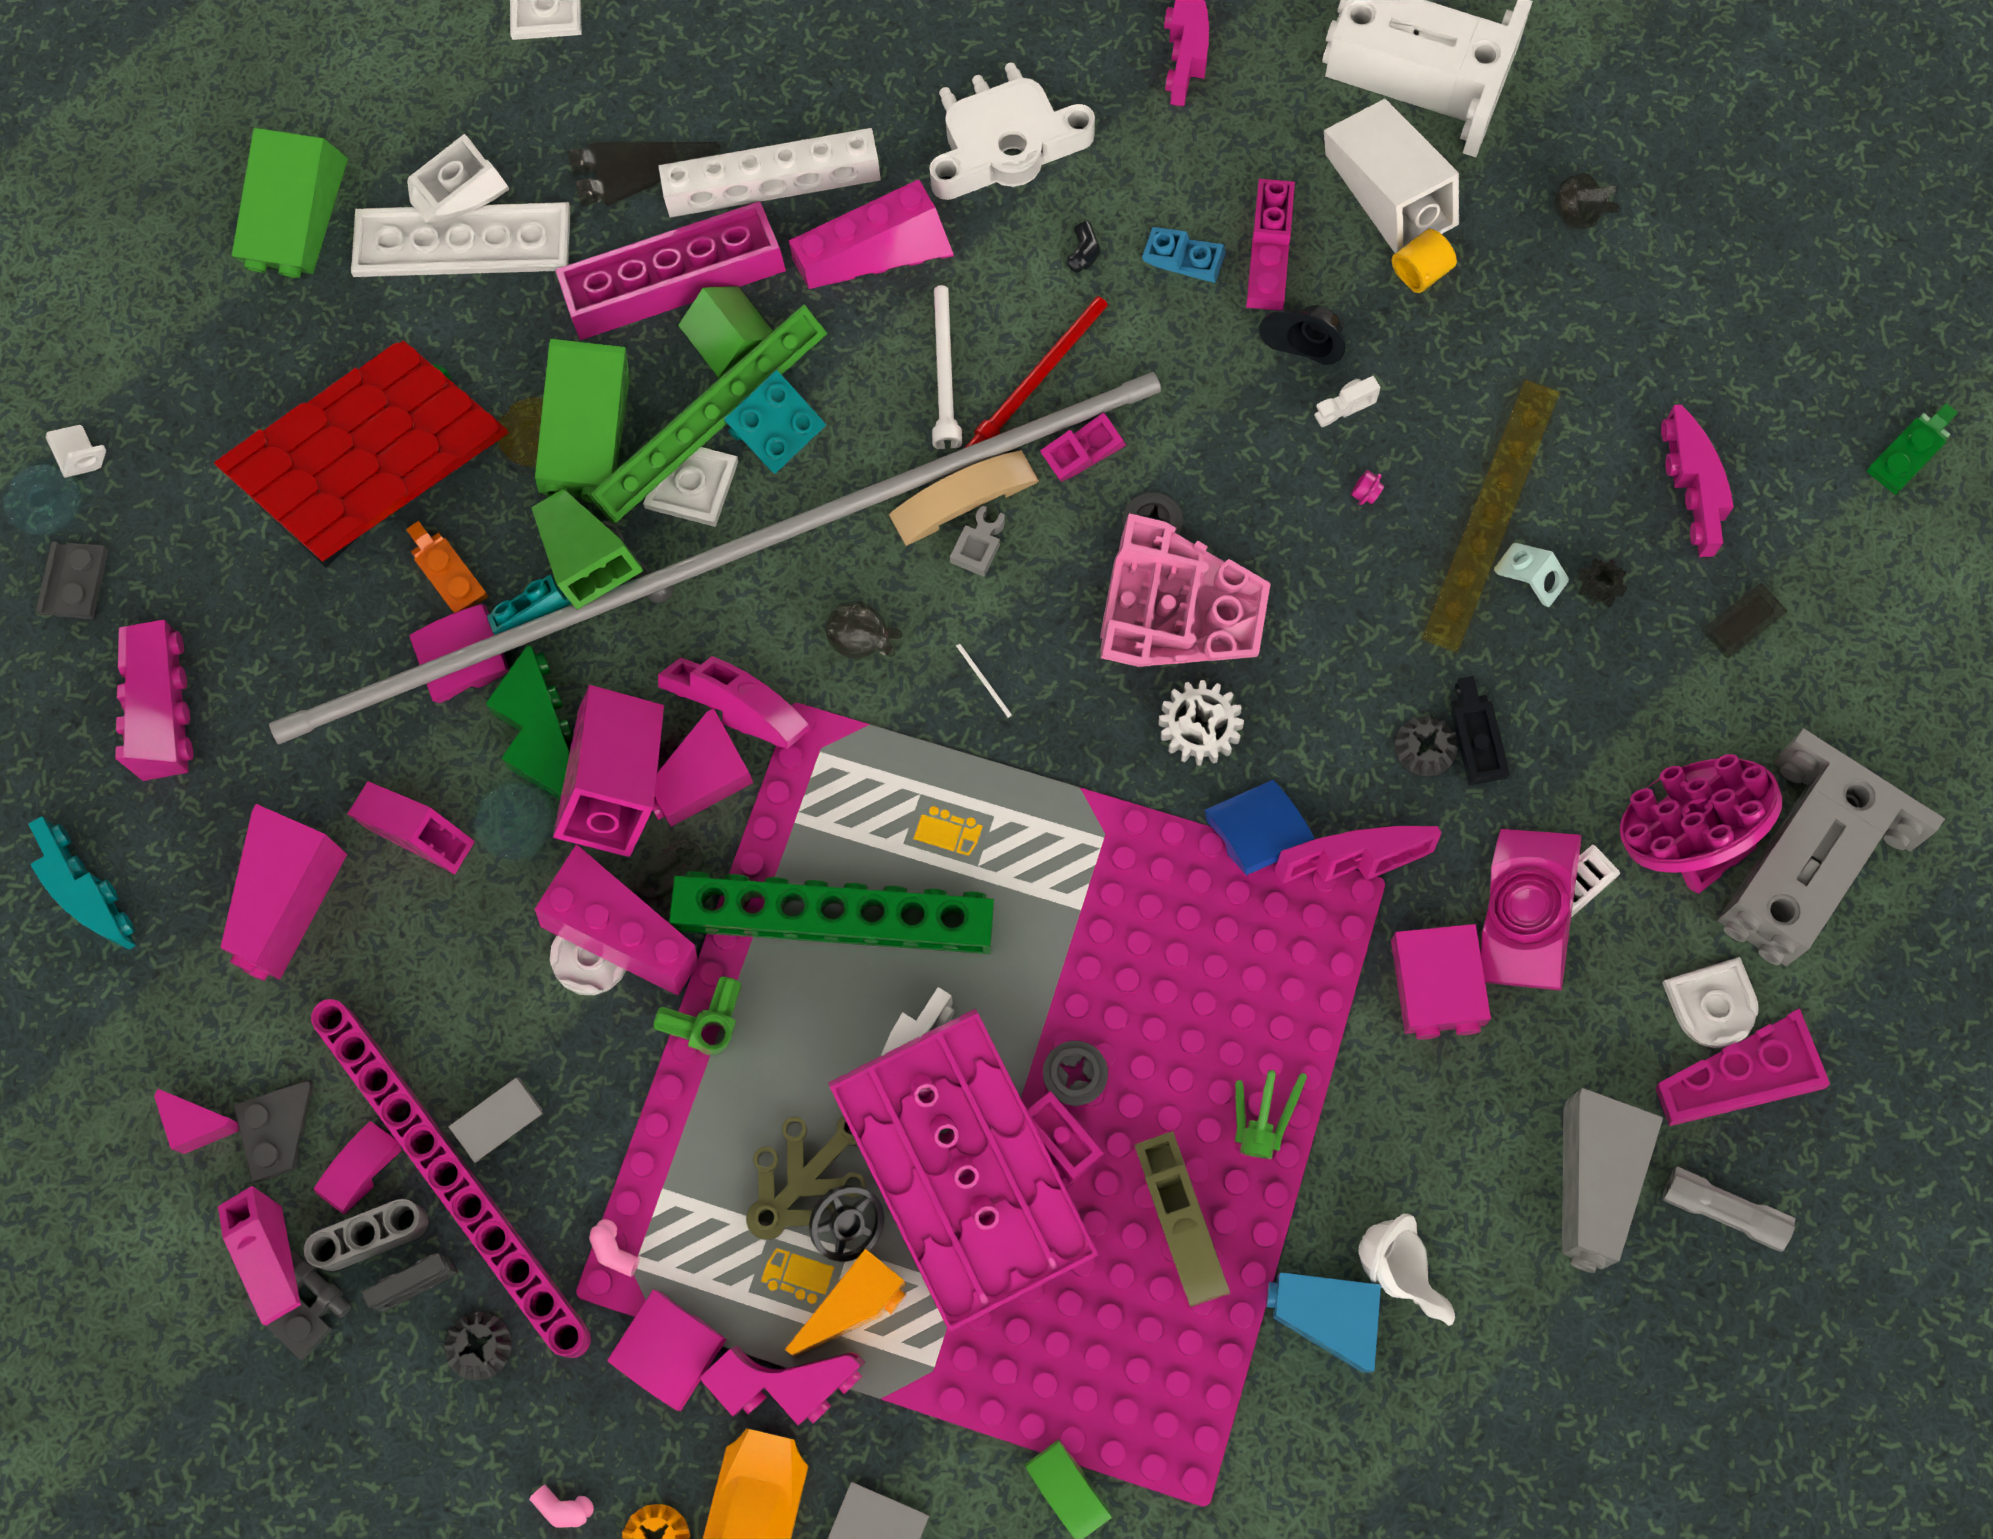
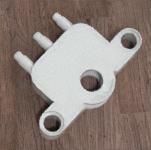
M1012 62L1005 66L1009 82L990 89L983 77L976 75L972 79L976 94L959 101L956 100L948 87H943L939 94L947 112L945 118L947 139L952 151L937 156L930 164L932 192L940 199L949 200L996 182L1011 187L1025 185L1037 176L1041 170V165L1083 150L1091 145L1095 132L1094 112L1090 107L1083 104L1071 105L1054 112L1039 83L1032 79L1023 78L1020 70ZM1074 127H1083V129H1074ZM1012 148L1023 151L1013 156L1003 153L1007 149ZM946 176L952 177L951 179L947 180L941 179L942 177Z

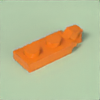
M419 521L406 529L417 544V547L410 551L415 557V562L453 613L474 607L489 597L446 538L443 539L439 532L430 537Z

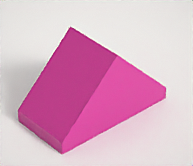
M157 1089L154 1095L170 1148L179 1153L186 1154L239 1131L238 1122L160 1089Z

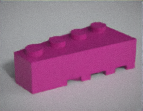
M577 844L535 907L541 928L679 996L698 964L696 948L691 941Z

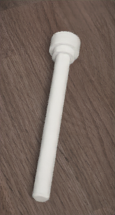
M939 285L934 288L939 420L932 429V442L936 449H945L944 440H951V448H959L962 445V429L958 426V422L954 420L949 291L946 286Z

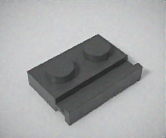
M51 542L36 612L45 616L54 615L58 617L94 619L109 550L103 545L77 543L64 545L58 542Z
M435 1253L420 1259L414 1266L400 1273H395L377 1282V1285L363 1291L362 1294L368 1308L373 1307L375 1310L385 1312L459 1273L452 1258Z

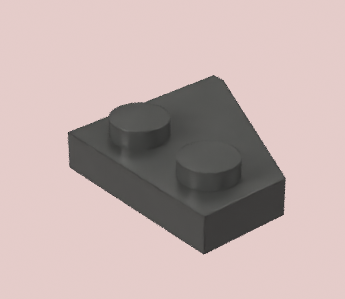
M310 1080L234 1105L252 1182L259 1183L296 1170L300 1152L298 1149L299 1142L304 1134L307 1120L305 1115L310 1095L313 1094L314 1089L313 1083Z

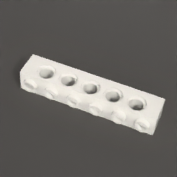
M872 128L658 165L663 197L669 217L881 180Z

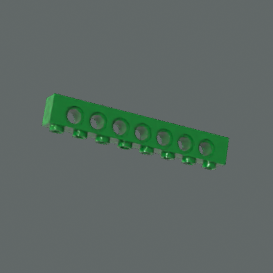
M698 871L686 872V876L674 877L669 923L679 932L990 954L994 899L986 898L987 895L981 892H964L963 897L948 896L947 892L941 889H924L923 894L907 893V889L901 886H885L883 891L867 890L868 886L860 883H846L844 888L828 887L827 882L820 880H806L804 885L788 884L789 881L787 879L779 877H767L765 882L749 881L747 876L728 874L725 876V879L709 878V874ZM713 895H720L725 898L723 906L718 910L711 911L704 908L706 900ZM752 898H760L765 901L764 907L757 913L751 914L744 911L746 902ZM800 901L805 906L799 915L788 916L783 913L787 903ZM830 904H839L844 907V912L837 919H828L823 916L824 909ZM869 907H879L884 911L883 917L876 922H868L862 917L864 911ZM911 909L919 910L923 913L924 918L916 925H908L902 920V916L906 911ZM950 912L959 913L964 918L963 923L956 928L946 927L941 920Z

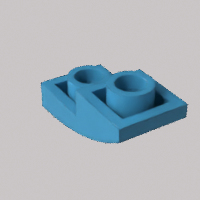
M1152 227L1142 259L1144 262L1161 269L1216 283L1226 250L1224 244L1189 240L1187 231Z

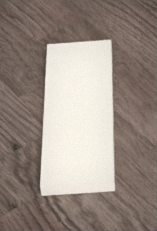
M569 202L484 205L461 216L428 223L425 222L414 207L355 209L351 273L353 277L555 271V269L568 265Z

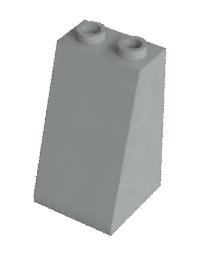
M1581 1088L1565 1102L1563 1109L1562 1255L1572 1258V1266L1583 1271L1595 1273L1596 1268L1604 1269L1620 1261L1663 1117Z

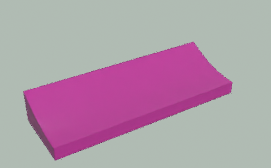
M759 201L555 269L578 337L580 340L693 303L703 288L740 287L785 272L786 269L780 247Z

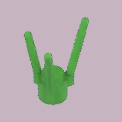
M1269 1070L1267 1073L1258 1121L1250 1120L1248 1128H1246L1243 1082L1241 1080L1235 1082L1237 1119L1235 1142L1241 1143V1154L1272 1159L1273 1150L1280 1151L1282 1136L1307 1079L1305 1073L1299 1075L1274 1133V1125L1267 1123L1274 1089L1275 1071Z

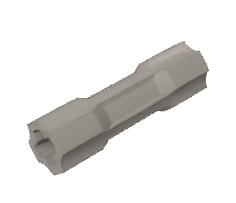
M1677 1166L1673 1168L1663 1191L1661 1200L1690 1213L1705 1215L1745 1233L1751 1240L1779 1252L1784 1251L1795 1229L1796 1218L1767 1205L1749 1202L1717 1188L1707 1179Z

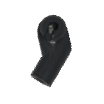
M1088 221L1079 223L1074 228L1079 245L1075 248L1074 253L1067 257V264L1071 271L1075 273L1090 268L1100 255L1099 243L1093 227Z

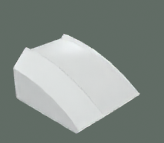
M465 134L409 176L407 181L410 203L426 223L461 216L488 204L509 190L508 185L493 165L483 158Z

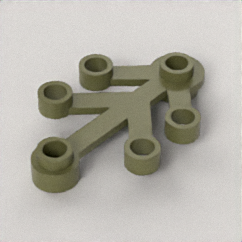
M843 1115L837 1122V1133L805 1167L804 1139L808 1133L807 1125L801 1118L795 1116L784 1121L782 1133L787 1139V1186L776 1197L774 1170L779 1165V1156L771 1147H761L755 1152L753 1162L758 1169V1201L750 1206L746 1216L747 1227L755 1237L762 1240H772L780 1236L786 1227L809 1226L813 1210H788L799 1197L824 1196L828 1190L846 1185L850 1179L854 1178L860 1180L861 1186L866 1188L864 1178L855 1172L848 1173L843 1178L817 1179L847 1146H858L854 1136L845 1132L847 1122ZM792 1123L802 1125V1132L797 1137L788 1135V1127ZM764 1153H771L774 1157L773 1163L768 1167H762L759 1164V1158ZM857 1193L844 1194L850 1199H858L863 1196ZM828 1204L825 1209H829L833 1213V1206L831 1204ZM765 1211H771L774 1214V1221L768 1226H763L759 1222L760 1215Z

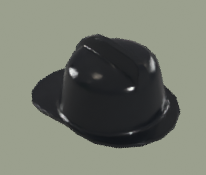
M1311 305L1299 312L1285 310L1272 312L1265 316L1259 325V333L1262 340L1274 350L1304 356L1322 365L1334 364L1340 361L1345 353V341L1341 334L1344 324L1331 310L1323 306Z

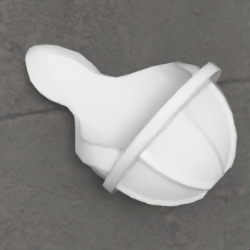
M1402 1214L1395 1220L1384 1221L1371 1226L1366 1234L1362 1236V1241L1359 1244L1361 1263L1371 1283L1381 1285V1288L1392 1297L1413 1300L1415 1304H1419L1428 1317L1441 1320L1448 1326L1452 1325L1455 1320V1313L1451 1303L1429 1285L1427 1251L1422 1240L1417 1235V1223L1414 1216Z

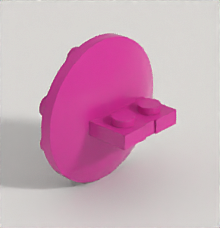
M1727 754L1718 759L1695 762L1683 767L1671 766L1664 769L1660 773V778L1652 783L1654 784L1661 780L1668 795L1658 803L1653 791L1647 788L1638 790L1631 795V803L1621 819L1620 837L1628 855L1636 863L1655 871L1681 872L1689 889L1699 894L1720 878L1722 873L1732 865L1735 866L1758 848L1756 843L1770 831L1781 812V790L1774 775L1768 769L1758 763L1738 759L1734 754Z

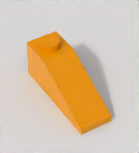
M865 1249L785 1350L796 1358L880 1318L885 1311L892 1314L907 1295L902 1291L906 1282Z

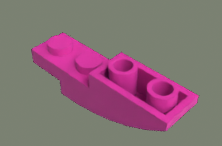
M1175 0L1174 8L1167 7L1164 29L1170 30L1169 42L1174 43L1172 61L1177 62L1175 70H1168L1165 91L1171 92V105L1184 107L1190 77L1205 78L1209 45V21L1205 0Z
M1259 179L1246 308L1281 311L1284 308L1295 182Z
M1674 405L1667 418L1663 419L1661 424L1663 442H1669L1670 453L1666 456V473L1668 476H1673L1675 488H1687L1685 504L1687 510H1693L1694 522L1690 526L1691 544L1698 546L1699 557L1715 556L1723 544L1720 521H1725L1734 507L1730 486L1719 456L1704 430L1682 405Z
M711 656L701 665L680 657L658 674L659 688L675 693L677 696L702 703L709 708L722 711V724L739 730L741 733L750 734L771 742L773 745L788 749L809 731V724L775 691L747 672L716 657Z

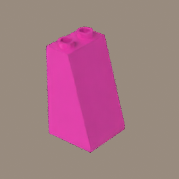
M593 685L588 686L577 714L553 838L627 857L631 856L654 807L664 705Z
M255 804L251 813L220 948L232 955L230 963L243 969V972L262 981H265L268 975L280 980L347 854L326 834L258 804Z

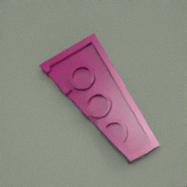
M1799 1008L1788 1014L1786 1018L1761 1028L1752 1036L1727 1046L1718 1054L1706 1060H1701L1659 1082L1655 1090L1668 1125L1673 1126L1826 1089L1830 1082Z

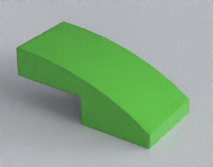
M1059 1439L1025 1463V1468L1074 1539H1084L1112 1518L1109 1508L1086 1480L1084 1471Z

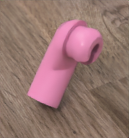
M608 1219L600 1220L596 1226L592 1227L589 1236L597 1261L604 1266L632 1277L638 1267L640 1258L618 1249L615 1240L618 1230L616 1224Z

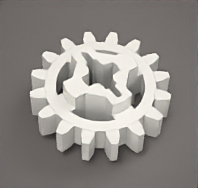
M1205 680L1200 681L1198 689H1193L1192 685L1186 682L1183 694L1174 689L1171 691L1172 702L1164 701L1162 704V711L1166 715L1159 716V726L1166 728L1161 731V740H1172L1168 751L1174 753L1177 750H1181V761L1186 762L1191 755L1195 756L1196 764L1199 766L1203 762V757L1207 756L1213 764L1217 763L1218 752L1229 756L1232 750L1229 743L1238 744L1241 735L1236 731L1243 729L1244 720L1236 717L1241 713V705L1231 706L1234 694L1229 692L1224 696L1220 695L1221 685L1218 683L1212 690L1206 689ZM1186 706V715L1179 717V720L1175 722V717L1179 710ZM1196 713L1203 722L1208 721L1206 731L1199 722L1194 723ZM1227 724L1225 733L1217 740L1216 729ZM1185 739L1193 740L1199 743V745L1190 743Z

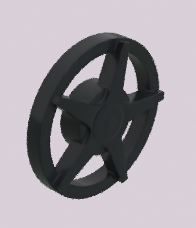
M848 1184L828 1190L817 1202L810 1217L809 1234L813 1245L823 1256L833 1261L846 1262L857 1259L865 1249L870 1251L877 1243L884 1226L883 1207L871 1191L859 1185ZM849 1193L864 1195L852 1206H843L838 1198ZM832 1201L834 1212L830 1220L819 1223L822 1212ZM870 1201L875 1210L873 1230L864 1226V1217L861 1214ZM831 1231L836 1236L835 1252L823 1247L818 1233ZM860 1234L869 1236L858 1248L843 1253L847 1241L856 1239Z

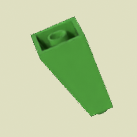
M254 128L232 257L244 263V269L253 272L266 273V269L269 267L279 269L278 274L291 278H300L301 273L313 274L348 158L324 138Z
M550 339L535 472L539 493L550 497L561 489H565L572 497H579L586 502L594 503L588 494L618 468L630 384L625 347Z

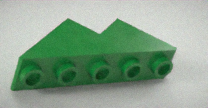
M527 645L486 702V705L494 716L520 731L501 758L508 769L560 800L571 749L569 743L572 742L573 731L567 719L560 720L557 709L563 707V703L556 686H548L545 675L550 674L551 670L544 652L536 654L533 648Z

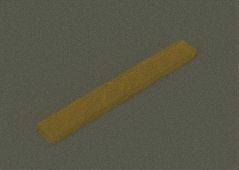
M1524 380L1421 640L1458 653L1560 392Z

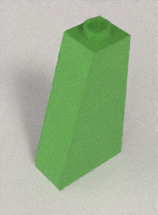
M561 489L531 507L556 584L576 610L643 572L642 566L624 542L565 489Z

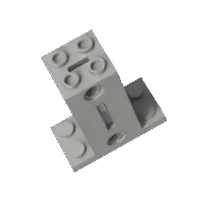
M1804 728L1781 751L1773 764L1781 768L1780 773L1786 779L1794 783L1803 782L1807 787L1717 920L1725 926L1724 932L1728 936L1739 942L1747 940L1760 949L1758 953L1764 960L1774 965L1783 964L1788 966L1810 949L1882 837L1893 848L1898 850L1907 849L1911 852L1937 832L1945 820L1936 812Z

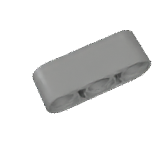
M394 1200L311 1234L304 1245V1256L307 1262L314 1267L327 1271L340 1270L419 1238L427 1230L429 1224L428 1214L423 1207L410 1200ZM412 1210L414 1213L412 1225L406 1230H401L399 1227L400 1216L405 1211ZM373 1225L375 1229L374 1239L371 1243L362 1246L360 1243L362 1230L367 1226ZM333 1241L335 1243V1253L331 1259L323 1262L321 1258L322 1247L327 1242Z

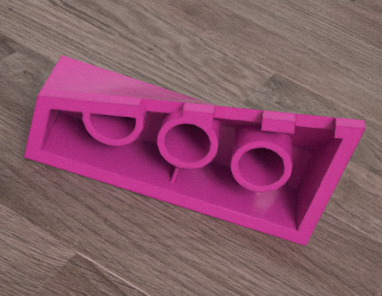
M919 179L789 240L793 262L808 289L855 279L856 276L869 273L878 274L904 265L913 266L939 257L944 259L954 256L937 210Z
M165 620L119 628L118 670L122 677L125 678V683L117 685V699L124 710V716L116 717V731L118 734H122L124 745L116 747L115 759L142 781L189 773L188 760H192L194 755L192 743L185 735V725L190 723L188 705L182 700V689L187 688V677L184 668L179 666V654L184 653V642L180 632L175 631Z

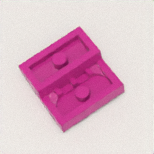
M480 604L456 612L410 634L409 637L419 665L494 636L487 618L489 612L486 605ZM501 653L426 684L432 701L441 703L471 686L480 688L488 685L508 673L510 669L504 653Z
M1051 1091L1027 1110L1065 1188L1070 1186L1104 1155V1152Z
M653 1289L607 1361L643 1389L673 1409L681 1411L699 1384V1378L708 1370L727 1339L698 1316L689 1314L664 1293Z

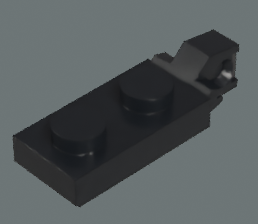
M1474 676L1458 678V682L1455 684L1458 700L1451 702V714L1468 784L1470 786L1507 779L1510 772L1492 701H1488L1486 695L1478 696Z

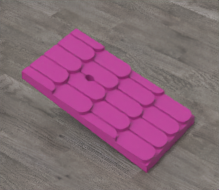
M976 1009L828 1082L836 1102L949 1332L1099 1255ZM948 1128L946 1133H940L941 1130Z

